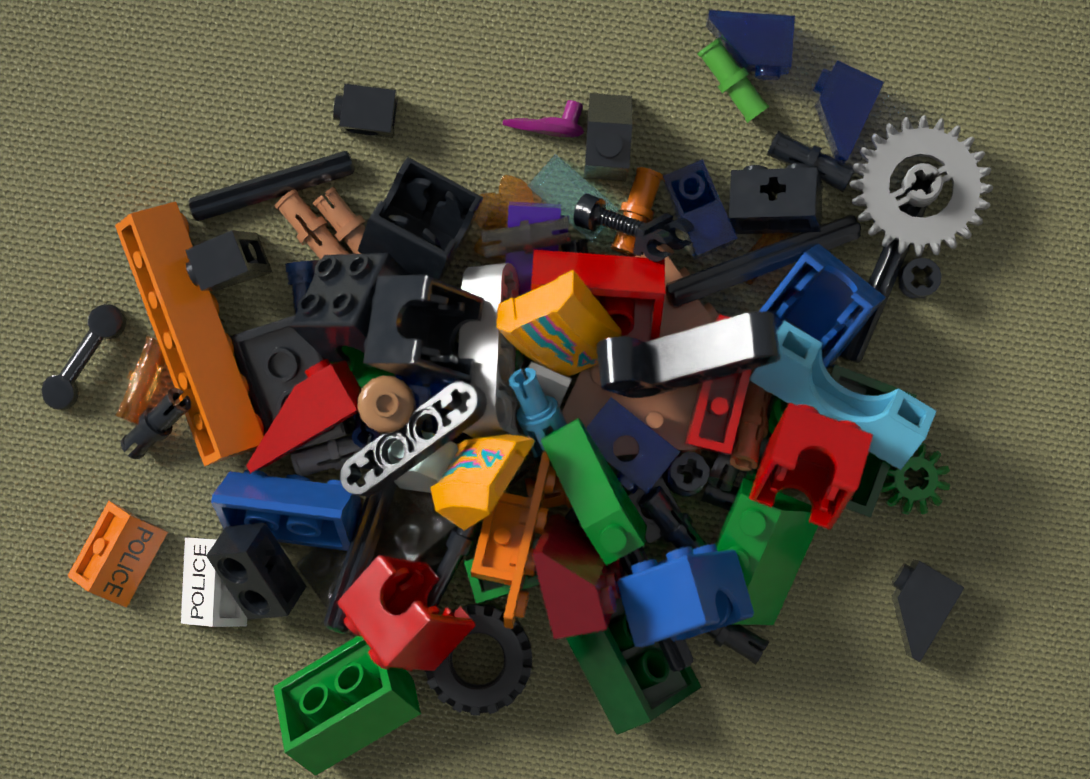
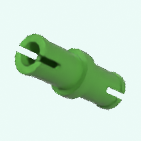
M717 38L697 54L719 81L718 89L722 94L727 92L748 123L766 110L769 105L764 102L746 77L749 75L746 68L743 67L741 69L722 44V40Z

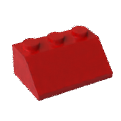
M534 250L531 291L555 281L559 276L574 270L618 325L622 333L621 337H632L644 342L660 338L665 298V259L655 262L645 257Z

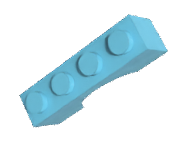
M784 321L777 330L780 360L769 365L754 368L749 380L787 403L810 405L817 409L821 415L837 421L847 420L860 426L861 430L873 434L869 452L901 470L925 440L936 410L899 388L890 393L877 396L862 395L844 388L830 376L823 364L822 343Z

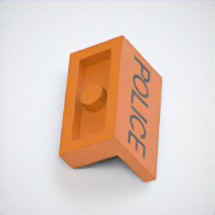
M108 501L71 568L68 577L86 591L127 608L168 532L139 519L122 506Z

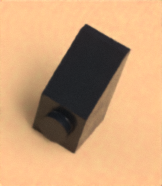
M231 230L185 250L189 262L186 263L188 275L193 284L199 286L201 291H217L273 272L259 236L254 232Z
M913 559L910 566L904 563L896 573L891 583L896 588L892 594V600L906 655L921 662L964 587L923 562Z

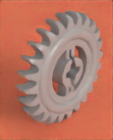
M923 115L920 118L918 127L914 129L909 118L905 117L902 121V132H898L891 123H888L886 126L887 140L874 133L871 139L876 150L874 151L866 147L861 148L860 153L868 164L855 163L853 165V170L862 175L863 179L851 181L850 187L862 191L863 194L855 197L852 200V204L866 207V210L859 215L858 220L860 222L873 220L874 224L868 232L870 236L881 231L885 233L882 241L883 247H887L893 240H897L899 254H903L908 245L911 244L917 257L922 256L925 245H929L934 255H939L941 241L949 248L955 249L957 247L955 234L965 239H970L972 236L966 223L977 226L983 223V219L974 211L990 208V203L980 198L979 195L993 190L992 185L980 182V179L989 175L992 169L990 167L976 166L984 157L985 152L969 153L968 150L975 138L972 136L959 142L957 140L961 129L959 125L946 134L944 133L943 118L938 120L933 129H929L927 117ZM916 156L930 157L943 165L939 169L925 163L914 165L905 175L901 183V189L890 193V177L895 167L904 160ZM916 176L922 181L935 179L927 190L928 194H925L922 189L909 192L917 180ZM950 180L952 181V197L947 206L938 214L926 218L912 217L899 209V207L906 203L914 207L929 206L940 194L943 184ZM907 193V195L904 198L897 201L896 198L903 196Z

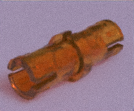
M149 336L146 337V342L134 372L129 371L127 379L130 382L115 415L135 424L139 423L140 415L147 409L154 390L159 391L162 384L158 380L165 365V359L157 339Z

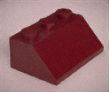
M560 514L551 515L532 555L554 639L606 630L612 613H616V600L621 598L617 582L625 577L622 562L620 559H617L606 565L582 528Z

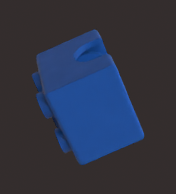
M818 243L804 252L760 311L772 312L775 315L777 330L786 321L822 343V360L827 369L838 359L886 297Z
M716 544L702 546L693 550L692 547L677 549L666 553L667 559L658 563L657 559L635 564L631 566L633 574L621 578L617 582L633 641L637 647L654 645L655 642L670 637L672 641L685 640L751 618L754 615L737 552L735 550L718 551Z

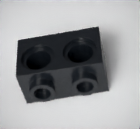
M266 522L226 526L206 555L248 620L288 616L307 587Z

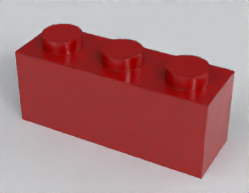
M719 315L715 318V322L732 317ZM752 369L699 383L684 445L724 455L731 454Z

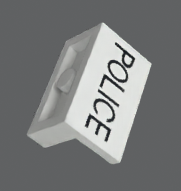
M185 538L181 623L209 627L247 626V617L206 557L217 539Z

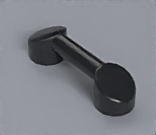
M103 304L91 311L88 316L89 331L59 375H52L43 382L41 388L42 397L49 407L57 410H66L76 403L79 391L75 381L104 338L114 339L120 336L125 330L126 317L118 307Z

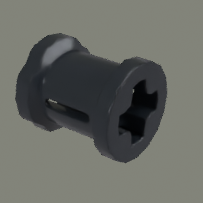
M927 258L912 260L903 266L898 274L899 290L910 299H922L931 295L941 284L942 275L940 268L935 262ZM911 270L915 273L920 270L925 271L927 276L923 281L927 287L921 285L915 288L911 284L914 280Z

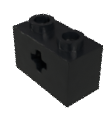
M791 164L786 168L768 169L761 165L746 166L743 170H731L729 220L735 233L821 232L823 184L817 167H810L806 164Z

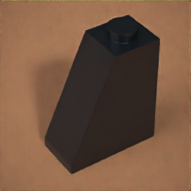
M590 93L584 179L626 181L630 166L632 138V96Z

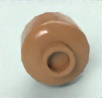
M380 376L372 379L363 387L358 396V411L361 419L369 428L380 433H392L401 430L409 421L412 412L416 410V399L413 391L404 381L394 376Z

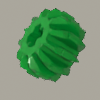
M921 443L901 470L895 466L891 469L889 468L887 474L889 482L884 483L881 492L891 489L893 491L886 500V504L889 507H893L902 499L901 513L905 515L910 514L913 503H915L919 514H926L928 506L925 498L935 506H939L943 501L934 492L935 489L945 491L950 489L949 483L938 481V475L950 472L949 466L934 467V464L941 457L939 451H933L925 459L926 444ZM907 470H920L923 476L918 478V480H923L920 488L917 486L907 488L904 483L905 480H909V478L904 477Z

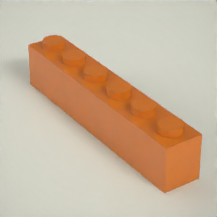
M176 201L130 213L117 223L115 227L175 388L184 391L179 400L181 402L187 395L191 400L192 406L185 413L204 467L257 448L264 437L263 423L258 414L254 412L248 396L249 386L247 380L239 372L233 356L234 346L232 340L225 333L220 321L217 299L210 291H201L199 286H195L186 269V263L189 262L185 250L193 247L189 237V224L186 217L180 213Z

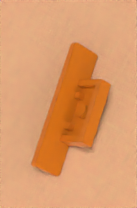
M543 451L532 498L503 492L490 515L484 518L471 569V577L511 586L504 613L505 628L513 629L516 617L524 618L529 592L522 591L526 575L534 576L536 567L532 555L535 549H532L535 534H542L549 513V509L542 507L545 492H554L557 481V474L546 451Z

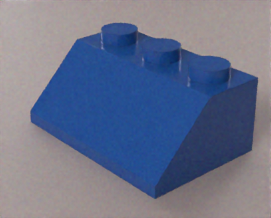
M245 470L243 473L230 471L215 490L211 499V504L223 529L226 526L266 522L278 542L345 551L349 549L362 508L360 496L347 492L342 486L341 480H329L327 483L312 482L304 476L293 474L287 475L285 478L271 477L259 470L250 473L249 470Z

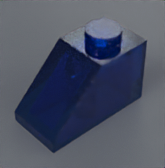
M709 10L706 17L707 29L716 39L720 38L722 40V44L742 68L745 67L748 72H755V78L763 80H778L781 78V74L789 73L792 67L795 16Z
M838 60L831 71L826 68L822 69L813 91L820 94L815 103V108L834 159L845 163L855 146L884 82Z

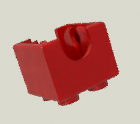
M789 403L765 446L749 499L772 508L776 494L780 490L785 488L798 489L806 494L811 502L812 512L809 522L831 530L858 488L873 434L861 430L860 426L854 422L847 420L837 421L821 415L817 409L810 405Z
M378 556L337 601L338 606L346 615L344 623L347 628L355 635L364 638L371 648L368 651L370 658L383 669L393 667L403 668L407 671H413L414 669L434 671L475 627V622L462 606L454 613L447 607L442 615H437L440 612L437 606L427 607L428 594L440 579L428 563Z

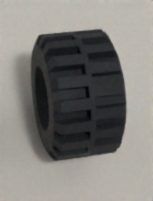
M469 604L463 608L475 622V627L468 635L474 633L486 634L500 644L504 654V665L500 674L486 684L468 683L454 669L453 651L434 671L424 670V672H426L429 687L436 692L437 698L443 704L446 702L453 707V710L460 713L464 711L469 712L470 715L480 716V713L489 712V714L498 712L504 706H509L523 692L532 669V650L529 637H527L519 621L515 620L513 629L504 627L505 610H500L489 604Z

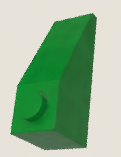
M577 418L541 438V443L583 530L604 563L608 565L644 546L647 525L581 419Z

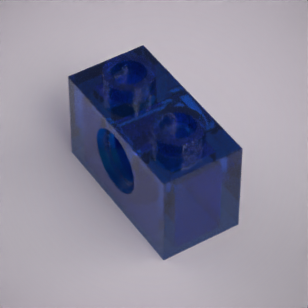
M610 397L586 428L606 461L619 471L616 474L619 482L633 494L639 488L648 493L680 453V451L612 397ZM621 436H630L638 444V453L631 461H621L614 455V442Z

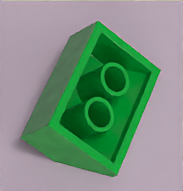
M743 478L715 544L718 551L735 550L737 552L754 610V615L751 618L733 624L774 625L818 525L809 522L812 505L778 492L776 494L772 508L750 500L749 496L754 482Z
M356 636L273 686L284 753L315 776L421 714L415 683L410 673L403 668L390 667L389 669H383L370 658L368 651L371 648L363 637Z

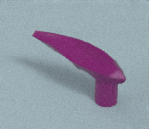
M568 100L562 118L504 119L503 125L549 136L574 138L584 134L583 128L578 125L583 105L577 101Z

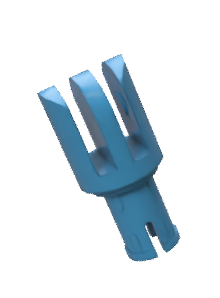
M526 368L525 372L528 377L526 381L522 369H519L509 378V384L513 388L521 406L516 416L524 436L533 438L535 441L531 447L533 456L539 457L542 450L545 451L541 438L565 426L567 423L557 400L551 396H545L537 379L536 371L532 368Z

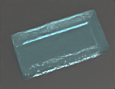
M556 154L527 186L544 203L561 204V215H569V224L590 243L597 238L605 227L600 225L596 231H589L575 226L573 217L579 199L584 194H590L604 199L606 210L619 212V209Z

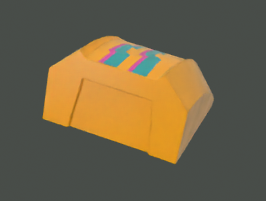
M574 270L515 299L510 298L498 304L496 328L529 359L567 377L598 364L596 343L612 337H621L622 335L618 325Z
M508 434L492 435L465 440L457 444L458 452L439 482L430 487L435 511L464 531L490 515L535 442L533 438Z

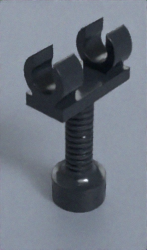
M584 194L579 199L573 217L575 226L589 231H596L602 225L636 237L633 254L639 256L644 254L649 260L655 262L671 255V253L662 252L656 248L661 244H667V246L674 250H680L692 243L688 240L679 239L676 235V228L686 233L695 229L689 220L685 218L673 220V215L668 213L648 223L606 210L605 200L590 194Z

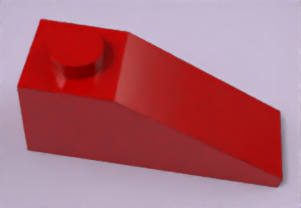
M325 359L305 371L308 378L295 385L247 463L246 467L250 473L270 466L359 413L358 396L362 389L345 360L330 364L328 359Z

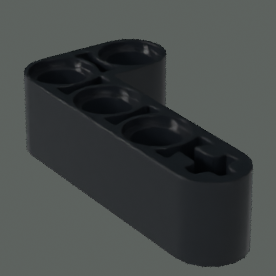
M767 311L742 314L647 342L632 337H612L596 343L601 388L629 398H645L769 365L779 361L781 358L775 315Z

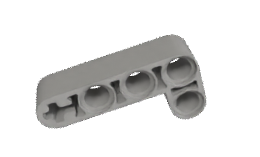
M510 263L468 267L463 274L462 289L483 297L484 304L481 321L467 322L460 328L458 356L460 358L475 359L471 384L483 390L487 399V408L484 415L463 432L474 438L506 434L524 436L516 416L521 406L517 397L513 396L514 390L509 384V378L515 372L516 348L496 328L498 304L510 298L515 299L519 295L518 275L515 267ZM462 394L460 396L462 404L456 409L467 411L466 402L471 397Z

